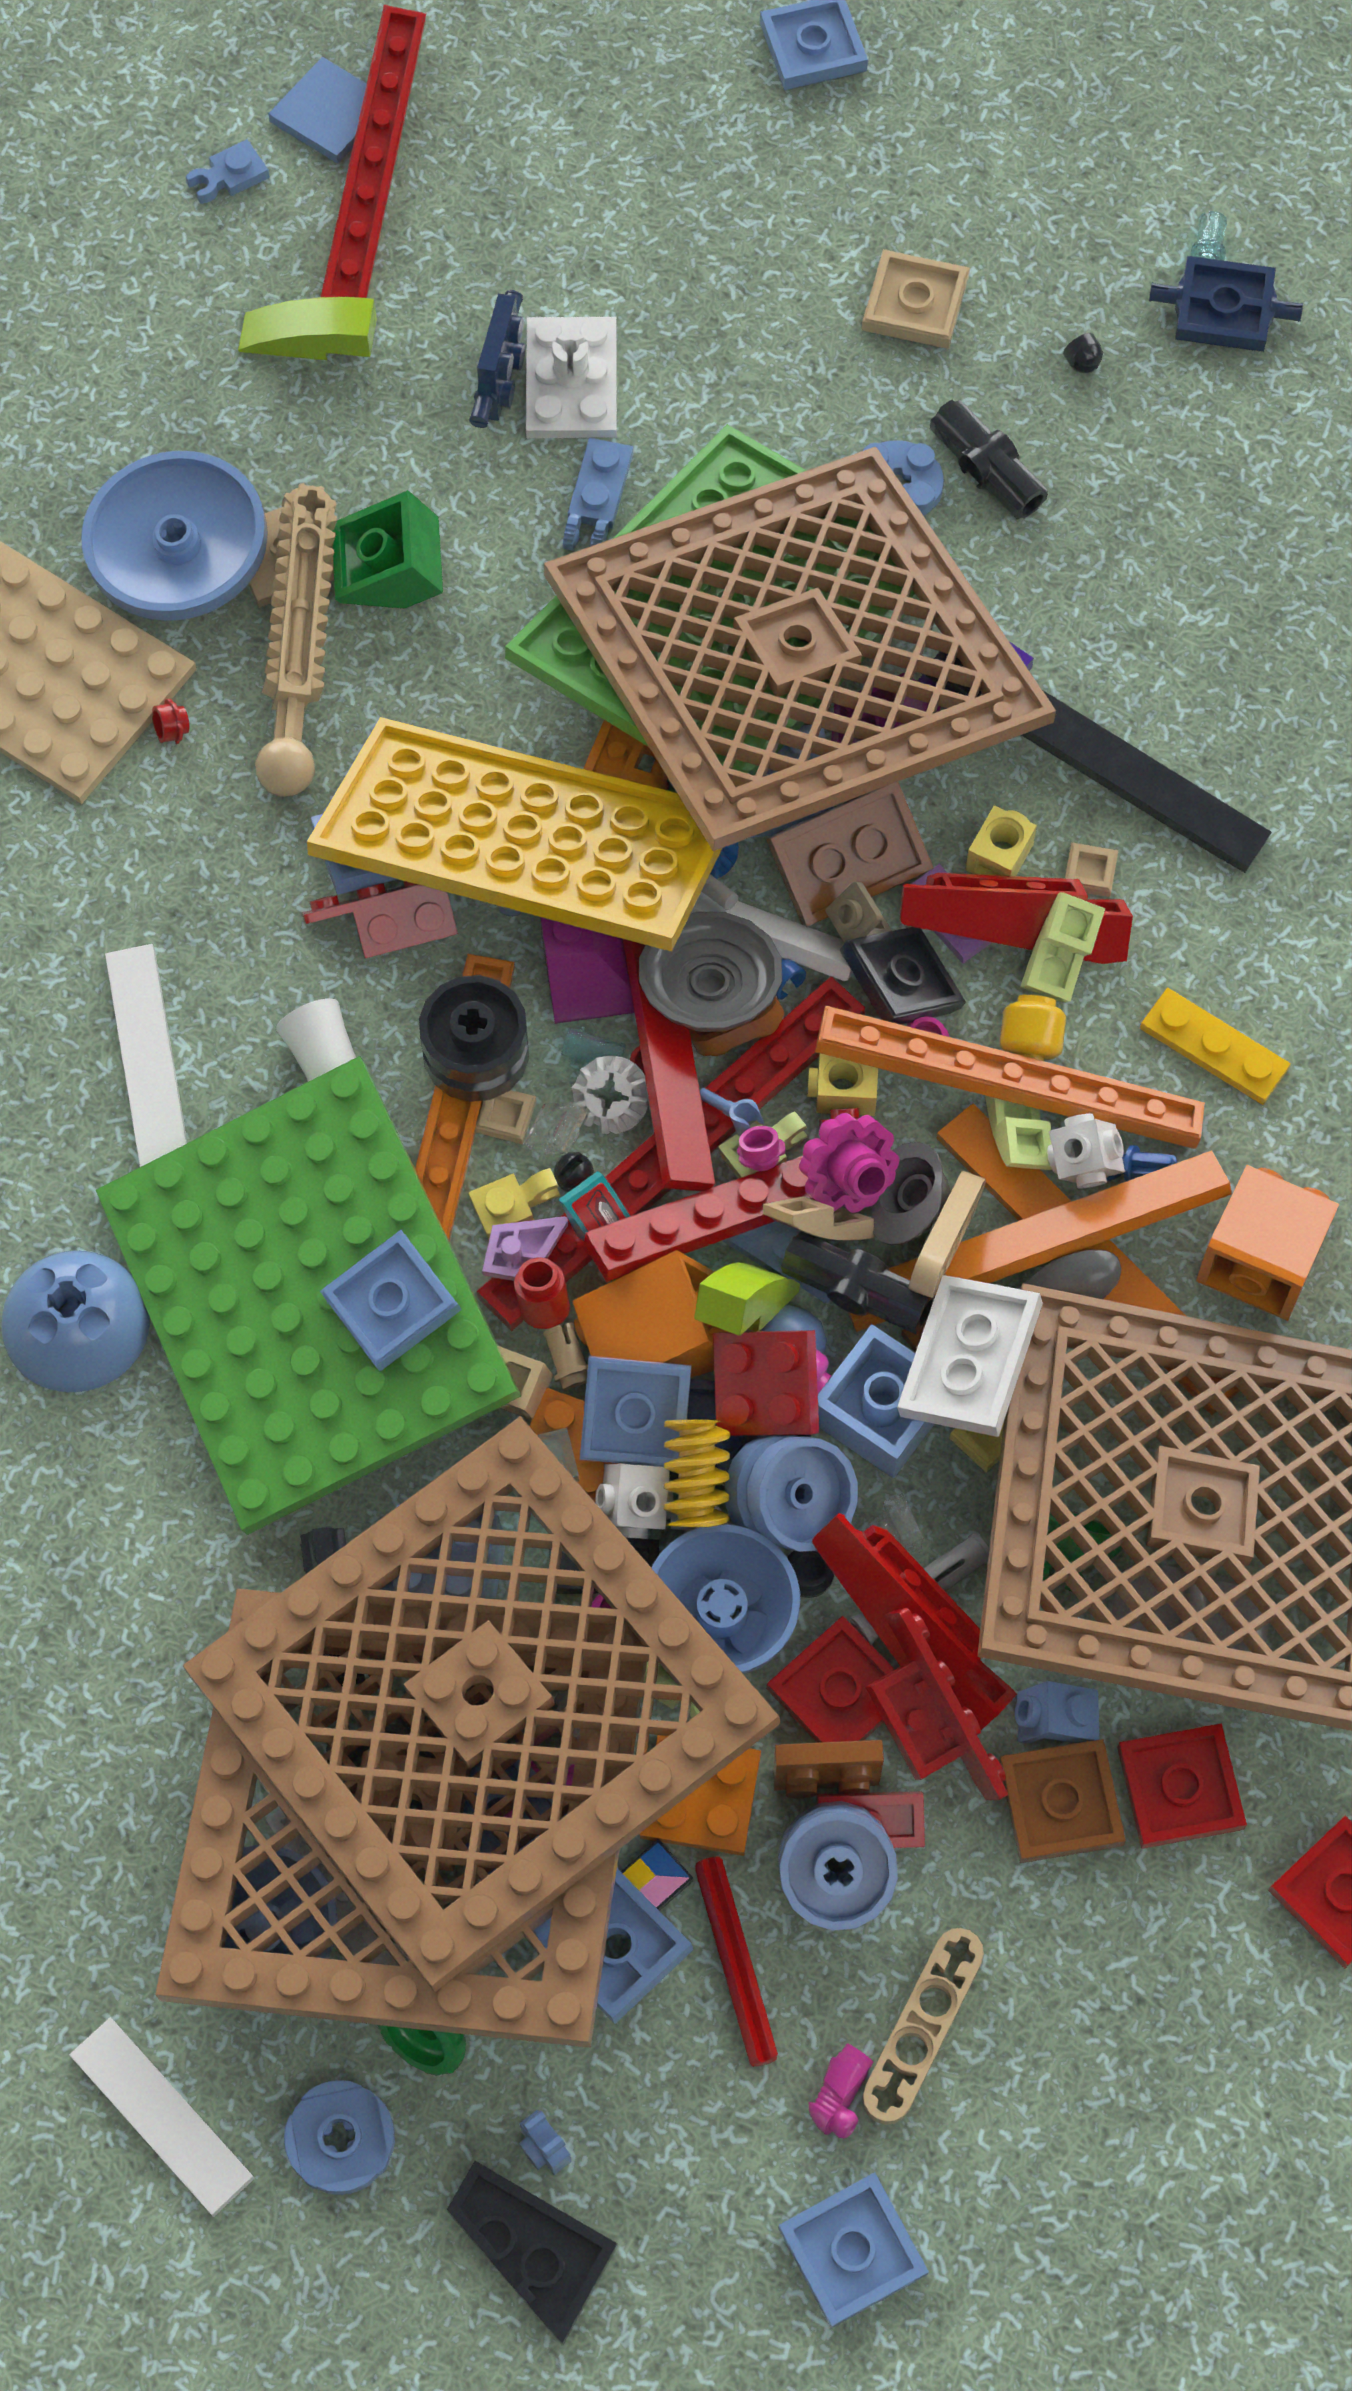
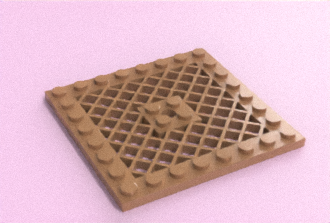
M877 447L544 563V576L713 851L1054 723L1055 708ZM826 516L825 520L819 519L820 517ZM837 516L858 521L859 523L857 528L854 529L834 522ZM868 525L874 534L865 532ZM796 530L818 536L815 544L793 538ZM827 539L849 545L847 552L825 547ZM743 545V548H742V549L736 548V547H739V546ZM755 545L775 550L776 553L774 558L752 553ZM858 548L881 554L878 562L856 556ZM789 554L807 559L808 561L805 567L784 562L783 560L785 555ZM890 557L897 567L887 564ZM713 559L735 565L732 573L711 568ZM702 560L700 564L694 563L696 561ZM817 563L838 568L837 577L815 571ZM744 569L766 574L764 582L742 577ZM852 572L870 577L869 585L847 580L848 573ZM660 575L658 579L652 578L654 576ZM671 575L693 580L690 588L669 583ZM776 577L798 583L796 590L791 591L774 586ZM880 581L903 587L901 594L878 589ZM703 583L725 589L722 597L700 592ZM807 587L815 588L806 592ZM629 590L651 595L648 603L626 598ZM820 590L830 593L827 600ZM912 590L919 600L909 597ZM734 593L756 598L753 607L731 601ZM839 596L860 601L859 610L836 604ZM661 598L682 604L679 613L658 607ZM766 601L773 603L768 606H765ZM874 605L892 610L891 619L868 613L870 606ZM692 608L714 613L711 622L689 616ZM902 614L925 620L923 628L900 622ZM630 617L640 619L637 628ZM724 617L734 619L733 628L721 625ZM650 623L671 628L669 637L647 631ZM842 623L852 626L849 634ZM934 623L941 633L931 631ZM861 629L884 635L881 643L858 636ZM685 632L703 637L701 646L680 641L681 633ZM796 637L807 641L809 644L804 647H794L789 645L786 640ZM893 638L916 644L913 653L891 647ZM716 641L736 647L733 655L711 650L713 642ZM924 648L947 653L946 661L943 662L922 656ZM650 650L661 653L658 662ZM745 651H747L752 661L742 659ZM862 656L874 660L871 668L861 665ZM671 657L693 662L690 671L668 665ZM957 657L964 667L954 665ZM883 662L905 668L904 677L880 671ZM703 666L725 671L722 681L701 675ZM915 672L939 678L936 687L912 680ZM735 675L758 681L755 689L752 690L732 684ZM828 678H831L829 684H828V683H825V682H821V681H823V680H826V679H828ZM841 678L865 684L862 692L859 693L838 687ZM947 681L970 687L969 695L965 696L945 690ZM672 684L683 687L679 696ZM767 684L775 696L764 693ZM873 688L896 693L894 702L870 696ZM692 691L715 696L712 705L690 700ZM979 691H981V693H982L983 695L977 697L978 694H979ZM788 694L787 699H783V698H780V697H779V696ZM799 694L821 699L822 702L819 709L797 703ZM910 697L929 703L927 711L904 706L905 698ZM728 700L747 706L744 715L721 709L724 701ZM831 703L855 709L852 717L849 718L828 712ZM938 706L947 708L939 712H936ZM757 709L780 715L777 724L755 719L754 715ZM866 712L886 718L887 721L884 728L862 722L863 713ZM693 718L704 721L701 731ZM789 718L811 724L812 727L809 734L786 728ZM896 721L904 724L894 728ZM714 725L737 731L734 739L730 740L711 734ZM821 728L845 734L842 743L818 737ZM746 735L769 740L766 750L743 744ZM854 737L862 739L861 741L852 744ZM782 744L802 750L799 759L777 754L778 745ZM715 753L726 756L723 766ZM811 753L820 755L809 760ZM740 760L759 766L756 775L734 770L735 761ZM769 769L777 771L776 773L767 775Z
M1023 1283L1020 1290L1040 1293L1043 1304L1004 1419L977 1657L1352 1731V1543L1340 1531L1352 1523V1495L1343 1486L1352 1479V1447L1346 1441L1352 1437V1350ZM1067 1347L1074 1348L1072 1351L1066 1354ZM1086 1356L1101 1371V1374L1090 1381L1086 1379L1075 1365L1076 1362ZM1109 1356L1123 1358V1360L1115 1364ZM1136 1366L1151 1382V1384L1140 1391L1136 1389L1124 1374ZM1159 1366L1173 1368V1370L1165 1374ZM1185 1376L1201 1392V1394L1190 1401L1174 1385V1383ZM1209 1376L1222 1378L1223 1380L1215 1384ZM1064 1377L1074 1388V1391L1061 1398ZM1109 1383L1112 1384L1124 1399L1123 1402L1113 1408L1097 1392V1390ZM1234 1386L1251 1403L1240 1411L1223 1394ZM1258 1386L1272 1388V1390L1264 1394ZM1158 1393L1174 1409L1173 1412L1163 1418L1147 1402V1400ZM1284 1396L1300 1412L1299 1415L1290 1421L1273 1404ZM1308 1396L1321 1398L1322 1400L1314 1404ZM1082 1400L1097 1416L1096 1419L1085 1426L1070 1409V1407ZM1208 1403L1224 1419L1223 1422L1214 1428H1211L1197 1412V1410ZM1333 1406L1350 1423L1340 1431H1337L1323 1414ZM1132 1410L1148 1427L1135 1436L1120 1419ZM1257 1413H1260L1274 1430L1264 1438H1261L1247 1422L1248 1419ZM1181 1420L1198 1437L1186 1446L1170 1429V1427ZM1060 1421L1070 1435L1057 1443ZM1307 1423L1324 1440L1314 1448H1311L1296 1431ZM1105 1427L1120 1443V1446L1109 1453L1092 1436ZM1231 1430L1247 1446V1449L1236 1456L1220 1439V1437ZM1156 1437L1163 1446L1159 1445L1153 1458L1143 1445ZM1281 1440L1297 1457L1296 1460L1286 1466L1270 1449V1447ZM1078 1444L1093 1461V1463L1081 1471L1065 1454V1452ZM1206 1447L1213 1456L1197 1452ZM1330 1450L1347 1467L1346 1470L1337 1476L1320 1459L1321 1456ZM1128 1454L1144 1472L1132 1481L1127 1478L1116 1464V1462ZM1255 1457L1271 1475L1261 1483H1259L1260 1466L1247 1463ZM1055 1466L1066 1480L1052 1488ZM1305 1467L1321 1485L1310 1494L1293 1476ZM1100 1472L1104 1474L1116 1489V1491L1104 1499L1088 1482L1089 1479ZM1152 1482L1149 1504L1139 1490ZM1277 1485H1280L1295 1503L1284 1511H1281L1267 1494L1268 1491ZM1072 1490H1075L1089 1507L1076 1517L1060 1499ZM1327 1495H1330L1345 1513L1335 1521H1332L1317 1504L1318 1501ZM1201 1496L1209 1499L1215 1506L1216 1513L1212 1515L1199 1513L1193 1507L1191 1498ZM1123 1500L1139 1516L1138 1520L1127 1527L1111 1509ZM1258 1508L1268 1521L1256 1529ZM1049 1512H1051L1061 1526L1047 1535ZM1302 1512L1318 1530L1317 1533L1308 1539H1305L1290 1521ZM1095 1518H1098L1112 1535V1537L1100 1545L1095 1542L1083 1527ZM1146 1528H1148L1146 1546L1159 1548V1550L1151 1555L1147 1553L1134 1537ZM1275 1530L1292 1548L1281 1557H1278L1263 1539ZM1068 1536L1074 1540L1084 1553L1083 1556L1072 1563L1066 1559L1055 1545ZM1325 1540L1342 1558L1341 1561L1331 1568L1314 1549ZM1119 1546L1124 1549L1136 1564L1124 1573H1121L1107 1556L1108 1553ZM1255 1554L1265 1568L1252 1576L1244 1566L1249 1565ZM1193 1555L1209 1558L1210 1560L1200 1565ZM1170 1556L1174 1558L1187 1574L1174 1584L1158 1566L1159 1563ZM1046 1558L1057 1573L1042 1582ZM1299 1558L1316 1577L1304 1586L1287 1567ZM1091 1564L1097 1568L1108 1582L1095 1592L1079 1574V1572ZM1221 1566L1238 1584V1586L1226 1594L1209 1576V1574ZM1350 1568L1348 1589L1338 1576ZM1143 1574L1159 1592L1158 1595L1147 1602L1142 1599L1130 1584ZM1272 1576L1289 1595L1277 1604L1260 1586V1584ZM1064 1582L1080 1600V1602L1068 1610H1065L1050 1592ZM1194 1584L1211 1603L1198 1613L1181 1594ZM1323 1586L1340 1605L1328 1615L1311 1596V1594ZM1115 1592L1132 1611L1118 1621L1102 1603L1103 1600ZM1245 1594L1262 1613L1249 1623L1233 1605V1602ZM1166 1603L1172 1607L1183 1621V1623L1171 1631L1166 1628L1154 1613L1155 1610ZM1296 1604L1313 1623V1625L1301 1633L1284 1614ZM1040 1605H1041V1607H1042L1045 1611H1040V1610H1039V1609H1040ZM1089 1611L1096 1621L1080 1619L1078 1617ZM1217 1613L1223 1617L1235 1632L1223 1641H1220L1205 1623V1621ZM1347 1615V1633L1345 1636L1335 1623ZM1140 1621L1148 1632L1131 1629L1130 1627ZM1268 1623L1275 1628L1286 1642L1275 1651H1272L1257 1633L1258 1630ZM1191 1631L1200 1642L1181 1639V1637ZM1320 1633L1337 1652L1336 1655L1325 1662L1308 1643V1641ZM1243 1641L1251 1652L1232 1648ZM1295 1652L1302 1662L1283 1658ZM1345 1662L1344 1671L1335 1669L1336 1667Z
M521 1416L183 1665L192 1681L434 1992L452 1980L781 1724L779 1715ZM513 1491V1493H514L517 1497H510V1496H507V1495L510 1494V1493ZM495 1510L520 1512L518 1530H493ZM483 1514L481 1528L465 1527ZM531 1514L548 1534L528 1532ZM453 1541L478 1543L475 1563L450 1561ZM441 1545L439 1560L423 1559ZM489 1545L515 1546L512 1566L487 1564ZM526 1547L552 1549L549 1569L523 1567ZM562 1550L580 1571L560 1570ZM411 1573L436 1574L433 1594L408 1592ZM399 1576L396 1591L380 1590ZM447 1577H473L470 1597L445 1595ZM484 1578L510 1580L507 1600L481 1598ZM521 1581L547 1583L544 1603L518 1601ZM557 1584L583 1586L581 1606L555 1604ZM594 1588L612 1609L592 1607ZM369 1604L394 1606L391 1626L366 1624ZM356 1608L354 1623L337 1622ZM405 1608L431 1609L428 1628L402 1627ZM442 1610L467 1612L465 1631L439 1630ZM479 1613L504 1615L502 1634L497 1631L489 1620L477 1628ZM515 1616L541 1618L539 1638L513 1636ZM552 1619L578 1621L576 1641L550 1639ZM589 1622L616 1624L613 1644L587 1642ZM626 1625L645 1647L624 1645ZM326 1637H351L348 1658L323 1656ZM363 1639L387 1640L385 1661L360 1659ZM313 1640L311 1655L296 1654L298 1650ZM400 1642L425 1644L422 1664L397 1662ZM436 1645L453 1646L434 1661ZM515 1651L536 1653L533 1673ZM547 1654L573 1656L571 1677L545 1675ZM584 1657L611 1659L608 1680L581 1678ZM621 1660L648 1662L646 1683L619 1681ZM659 1664L678 1686L656 1684ZM284 1667L308 1669L305 1690L280 1688ZM321 1670L345 1672L342 1693L317 1691ZM270 1672L267 1686L261 1678ZM357 1673L382 1675L379 1696L354 1694ZM394 1677L411 1678L403 1685L412 1699L391 1697ZM478 1683L490 1685L494 1692L487 1703L476 1706L465 1701V1694L471 1686ZM547 1690L568 1691L566 1712L547 1711L555 1705L553 1697ZM579 1692L606 1694L603 1715L576 1713ZM617 1695L644 1698L641 1719L614 1717ZM654 1699L681 1701L679 1722L651 1720ZM281 1703L302 1704L299 1725H297ZM691 1703L700 1711L692 1719H690ZM314 1705L339 1708L336 1729L311 1727ZM351 1709L376 1711L373 1732L348 1730ZM388 1712L413 1714L410 1735L385 1733ZM425 1715L443 1738L422 1736ZM537 1725L563 1727L561 1747L534 1746ZM525 1728L523 1745L505 1744L506 1741ZM574 1728L601 1730L598 1752L571 1749ZM612 1731L639 1733L636 1755L609 1753ZM649 1734L668 1736L647 1753ZM311 1741L333 1743L329 1764ZM345 1744L370 1746L367 1768L341 1766ZM382 1747L407 1750L404 1771L379 1769ZM419 1751L445 1753L442 1775L416 1772ZM456 1755L460 1757L469 1770L482 1760L480 1777L453 1776ZM494 1757L520 1759L517 1781L491 1779ZM531 1761L558 1763L555 1785L528 1782ZM569 1764L596 1766L593 1788L566 1786ZM607 1767L625 1769L604 1786ZM342 1780L364 1782L361 1804ZM376 1783L402 1786L398 1808L373 1806ZM413 1787L439 1789L436 1811L410 1809ZM451 1790L477 1792L474 1815L448 1812ZM489 1793L515 1796L512 1818L485 1816ZM526 1797L553 1799L550 1821L523 1819ZM564 1800L583 1802L562 1818ZM373 1820L396 1822L392 1844ZM408 1823L434 1825L430 1848L404 1846ZM445 1827L471 1829L468 1851L442 1849ZM483 1830L510 1832L506 1855L480 1853ZM521 1833L540 1835L518 1852ZM405 1860L428 1862L424 1884ZM440 1863L466 1866L462 1889L436 1886ZM477 1867L497 1868L475 1885ZM437 1901L453 1903L443 1910Z
M237 1589L229 1631L280 1593ZM369 1604L366 1624L391 1626L394 1606ZM406 1607L402 1627L427 1629L431 1609ZM356 1608L337 1622L354 1623ZM442 1610L439 1630L464 1632L467 1612ZM479 1613L477 1628L489 1620L497 1631L502 1634L504 1615ZM515 1616L513 1636L539 1638L541 1618ZM552 1619L550 1639L576 1641L578 1621ZM589 1622L587 1642L613 1644L616 1624ZM626 1625L624 1645L645 1647ZM327 1636L324 1654L341 1655L340 1657L348 1658L351 1637ZM363 1639L360 1659L374 1658L385 1660L388 1641ZM313 1640L298 1650L296 1654L311 1655ZM400 1642L397 1662L422 1663L425 1644ZM436 1645L434 1661L453 1646ZM515 1651L533 1673L536 1653ZM547 1654L544 1674L571 1677L573 1656ZM584 1657L581 1678L608 1680L611 1659ZM621 1660L619 1681L644 1683L647 1662ZM284 1667L281 1686L287 1689H295L284 1674L291 1668ZM321 1670L317 1691L328 1684L334 1693H342V1686L335 1678L343 1672ZM270 1672L261 1678L267 1686ZM368 1674L369 1678L355 1688L354 1694L370 1696L378 1689L380 1690L382 1675ZM306 1681L296 1689L305 1690ZM485 1683L475 1684L472 1689L466 1692L465 1701L475 1705L483 1699L487 1703L491 1699V1692L494 1689ZM392 1690L391 1697L398 1698ZM579 1692L576 1713L581 1714L583 1712V1714L603 1715L606 1694ZM408 1693L401 1697L404 1699H412ZM617 1695L614 1717L639 1719L642 1697ZM281 1703L288 1713L296 1707L300 1710L302 1708V1704ZM328 1707L317 1716L313 1712L311 1727L327 1728L337 1720L339 1708ZM566 1707L559 1712H566ZM213 1708L155 1994L159 2001L591 2048L619 1850L434 1992L410 1960L406 1961L394 1945L396 1943L388 1931L384 1932L372 1916L374 1913L365 1902L362 1903L350 1887L351 1884L346 1877L340 1874L328 1858L329 1856L321 1845H318L304 1823L296 1816L283 1796ZM351 1709V1715L361 1726L356 1731L373 1732L375 1717L368 1721L360 1709ZM388 1712L386 1727L401 1716L411 1729L413 1716L408 1713ZM430 1720L424 1723L422 1736L432 1737L439 1732ZM540 1725L536 1728L534 1746H538L555 1732H558L562 1737L563 1727ZM580 1728L579 1741L573 1735L571 1749L598 1752L601 1730ZM519 1731L513 1738L517 1741L516 1745H523L524 1734L522 1731ZM612 1731L609 1753L633 1755L636 1733ZM326 1743L330 1750L322 1755L328 1764L330 1763L333 1743ZM345 1744L342 1759L343 1766L356 1767L347 1755L360 1747V1745ZM382 1747L379 1769L404 1771L407 1750ZM363 1751L360 1768H367L369 1752ZM429 1752L433 1758L418 1757L417 1773L442 1775L445 1753ZM456 1755L453 1776L470 1777L471 1769L469 1770L463 1761H459L460 1757ZM494 1758L491 1779L497 1777L499 1780L512 1781L505 1770L519 1759ZM533 1761L540 1771L530 1777L528 1782L542 1784L549 1782L555 1785L558 1763L550 1762L547 1764V1762ZM575 1764L572 1786L593 1788L596 1766ZM607 1767L604 1786L625 1769ZM480 1771L477 1772V1773H476L475 1775H473L472 1777H474V1778H479V1777H480ZM258 1779L269 1795L252 1807ZM346 1781L344 1784L353 1795L355 1794V1798L361 1804L364 1782ZM376 1783L373 1806L396 1808L399 1805L402 1786ZM413 1787L412 1799L422 1803V1810L436 1811L439 1789ZM451 1790L448 1812L464 1814L466 1800L475 1810V1792ZM506 1795L486 1810L485 1816L503 1817L513 1809L515 1796ZM526 1797L524 1812L529 1819L550 1821L552 1807L539 1815L527 1800L528 1797ZM564 1800L562 1817L583 1802ZM279 1807L290 1823L266 1840L255 1826V1823ZM373 1820L392 1844L396 1822ZM408 1823L404 1846L430 1848L434 1825ZM445 1827L442 1849L468 1851L466 1844L470 1842L471 1829ZM248 1830L259 1846L242 1858ZM491 1831L501 1845L490 1854L506 1855L508 1836L505 1832ZM521 1833L519 1849L538 1835ZM300 1835L311 1849V1852L288 1869L276 1852ZM269 1858L280 1872V1875L256 1892L244 1875ZM405 1860L419 1879L426 1875L428 1862ZM321 1863L333 1878V1881L309 1897L298 1883V1880ZM439 1864V1870L454 1871L455 1865ZM477 1867L475 1882L479 1879L482 1881L494 1868ZM465 1872L448 1885L438 1874L436 1886L462 1889ZM238 1881L250 1898L232 1910ZM290 1886L302 1904L278 1921L266 1904ZM343 1892L355 1909L331 1927L319 1909ZM437 1901L441 1907H444L448 1903H453L446 1901ZM259 1910L271 1927L246 1945L234 1927ZM312 1915L324 1933L299 1950L287 1933ZM551 1918L546 1949L533 1931ZM365 1921L377 1936V1939L353 1956L341 1938ZM227 1933L239 1949L224 1948ZM525 1937L539 1956L515 1973L502 1954ZM281 1939L292 1955L263 1951ZM334 1944L346 1961L316 1957ZM387 1950L398 1966L369 1962ZM494 1961L506 1978L476 1974ZM543 1970L542 1981L531 1980Z

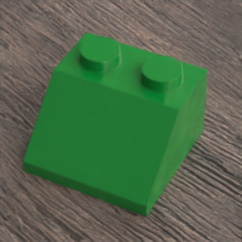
M409 490L336 521L334 530H332L336 533L333 542L335 600L339 603L406 609L443 593L439 517Z

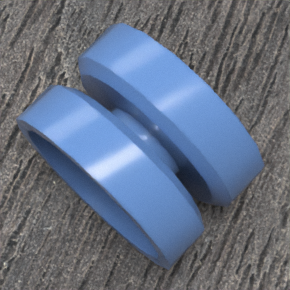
M762 1435L746 1443L732 1459L728 1470L730 1479L725 1482V1492L729 1494V1501L725 1505L734 1525L753 1530L765 1536L778 1547L799 1552L817 1551L812 1544L813 1537L838 1513L845 1515V1518L851 1524L858 1504V1481L850 1460L837 1446L813 1437Z
M843 1801L818 1803L799 1813L784 1831L778 1850L781 1887L792 1909L810 1924L832 1931L855 1929L875 1919L892 1899L898 1879L896 1853L882 1823L863 1807ZM832 1857L838 1862L847 1859L845 1868L837 1872L829 1869L827 1861Z

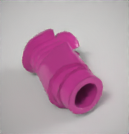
M848 2043L841 2053L839 2052L836 2057H831L823 2079V2087H821V2092L818 2093L815 2103L808 2102L809 2113L816 2127L825 2135H829L832 2131L838 2138L843 2139L849 2137L858 2124L857 2115L847 2108L852 2103L868 2074V2070L874 2063L867 2055Z

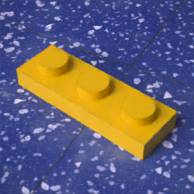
M1168 987L1140 1025L1142 1031L1261 1105L1265 1104L1291 1065L1290 1062Z

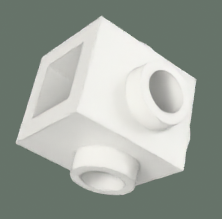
M1081 1114L1066 1118L1064 1120L1065 1127L1049 1131L1051 1145L1047 1149L1048 1160L1053 1172L1058 1174V1179L1077 1183V1188L1082 1189L1107 1183L1106 1177L1125 1172L1122 1159L1124 1153L1123 1143L1116 1129V1124L1094 1119L1093 1114Z
M604 1464L603 1484L598 1486L595 1503L624 1537L647 1539L648 1529H666V1520L672 1514L664 1510V1504L674 1501L673 1493L664 1489V1483L669 1482V1470L657 1466Z

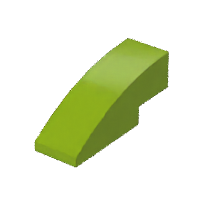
M319 297L286 301L245 312L238 352L326 361L328 353L371 357L377 323L374 298Z
M736 1262L726 1265L713 1272L700 1283L694 1319L739 1336L747 1329L760 1331L799 1293L800 1283L748 1263Z

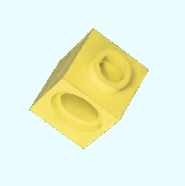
M994 805L968 850L965 870L977 875L1016 876L1033 847L1037 825L1031 823L1027 817L1017 811H1005ZM1003 841L1011 844L1013 847L1001 849L993 843Z
M820 1053L819 1068H809L807 1097H817L816 1113L830 1114V1109L859 1108L860 1115L875 1116L878 1068ZM837 1079H846L852 1082L854 1086L849 1089H838L831 1082Z

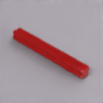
M719 1856L705 1858L696 1863L695 1872L748 2060L752 2067L767 2065L777 2060L778 2052L723 1859Z

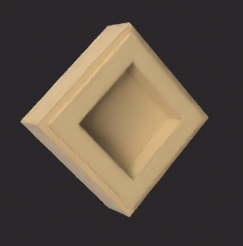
M1071 842L1065 879H1079L1087 894L1110 897L1118 850Z
M510 1090L492 1100H484L475 1127L476 1133L523 1144L536 1104V1096Z

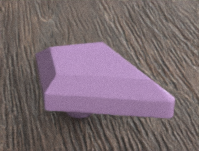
M567 1217L492 1225L482 1274L484 1276L514 1281L519 1268L526 1261L538 1257L548 1259L568 1226Z

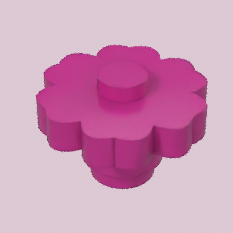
M842 1113L835 1119L823 1122L819 1130L820 1138H814L805 1143L803 1157L799 1164L800 1171L808 1177L805 1184L806 1192L816 1201L834 1207V1211L843 1206L849 1212L857 1213L864 1207L877 1203L879 1196L895 1180V1170L899 1165L900 1159L890 1149L894 1142L893 1134L870 1115H864L856 1120L850 1114Z

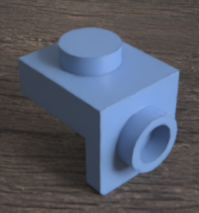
M1046 1681L1019 1691L1015 1707L1018 1741L1021 1743H1033L1047 1738L1070 1743H1081L1099 1740L1098 1690Z

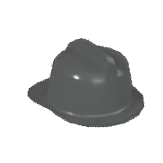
M921 1142L904 1143L892 1150L900 1159L899 1165L895 1170V1180L879 1196L877 1203L872 1205V1218L874 1219L873 1234L881 1243L891 1246L906 1244L918 1238L937 1221L950 1195V1187L943 1173L940 1157L930 1145Z

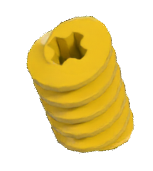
M664 1421V1427L679 1432V1437L664 1442V1448L679 1453V1458L664 1463L665 1469L679 1474L678 1479L664 1483L665 1490L678 1494L677 1500L664 1504V1510L678 1515L677 1521L666 1525L714 1527L729 1521L727 1513L715 1509V1506L729 1501V1494L715 1488V1485L730 1479L728 1472L715 1467L716 1464L730 1459L728 1451L715 1447V1444L730 1438L728 1430L715 1426V1423L720 1421Z

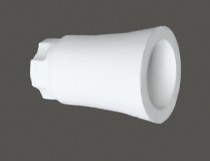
M320 999L307 1003L287 1014L276 1026V1031L293 1053L308 1082L356 1058L345 1029L339 1002L336 999Z

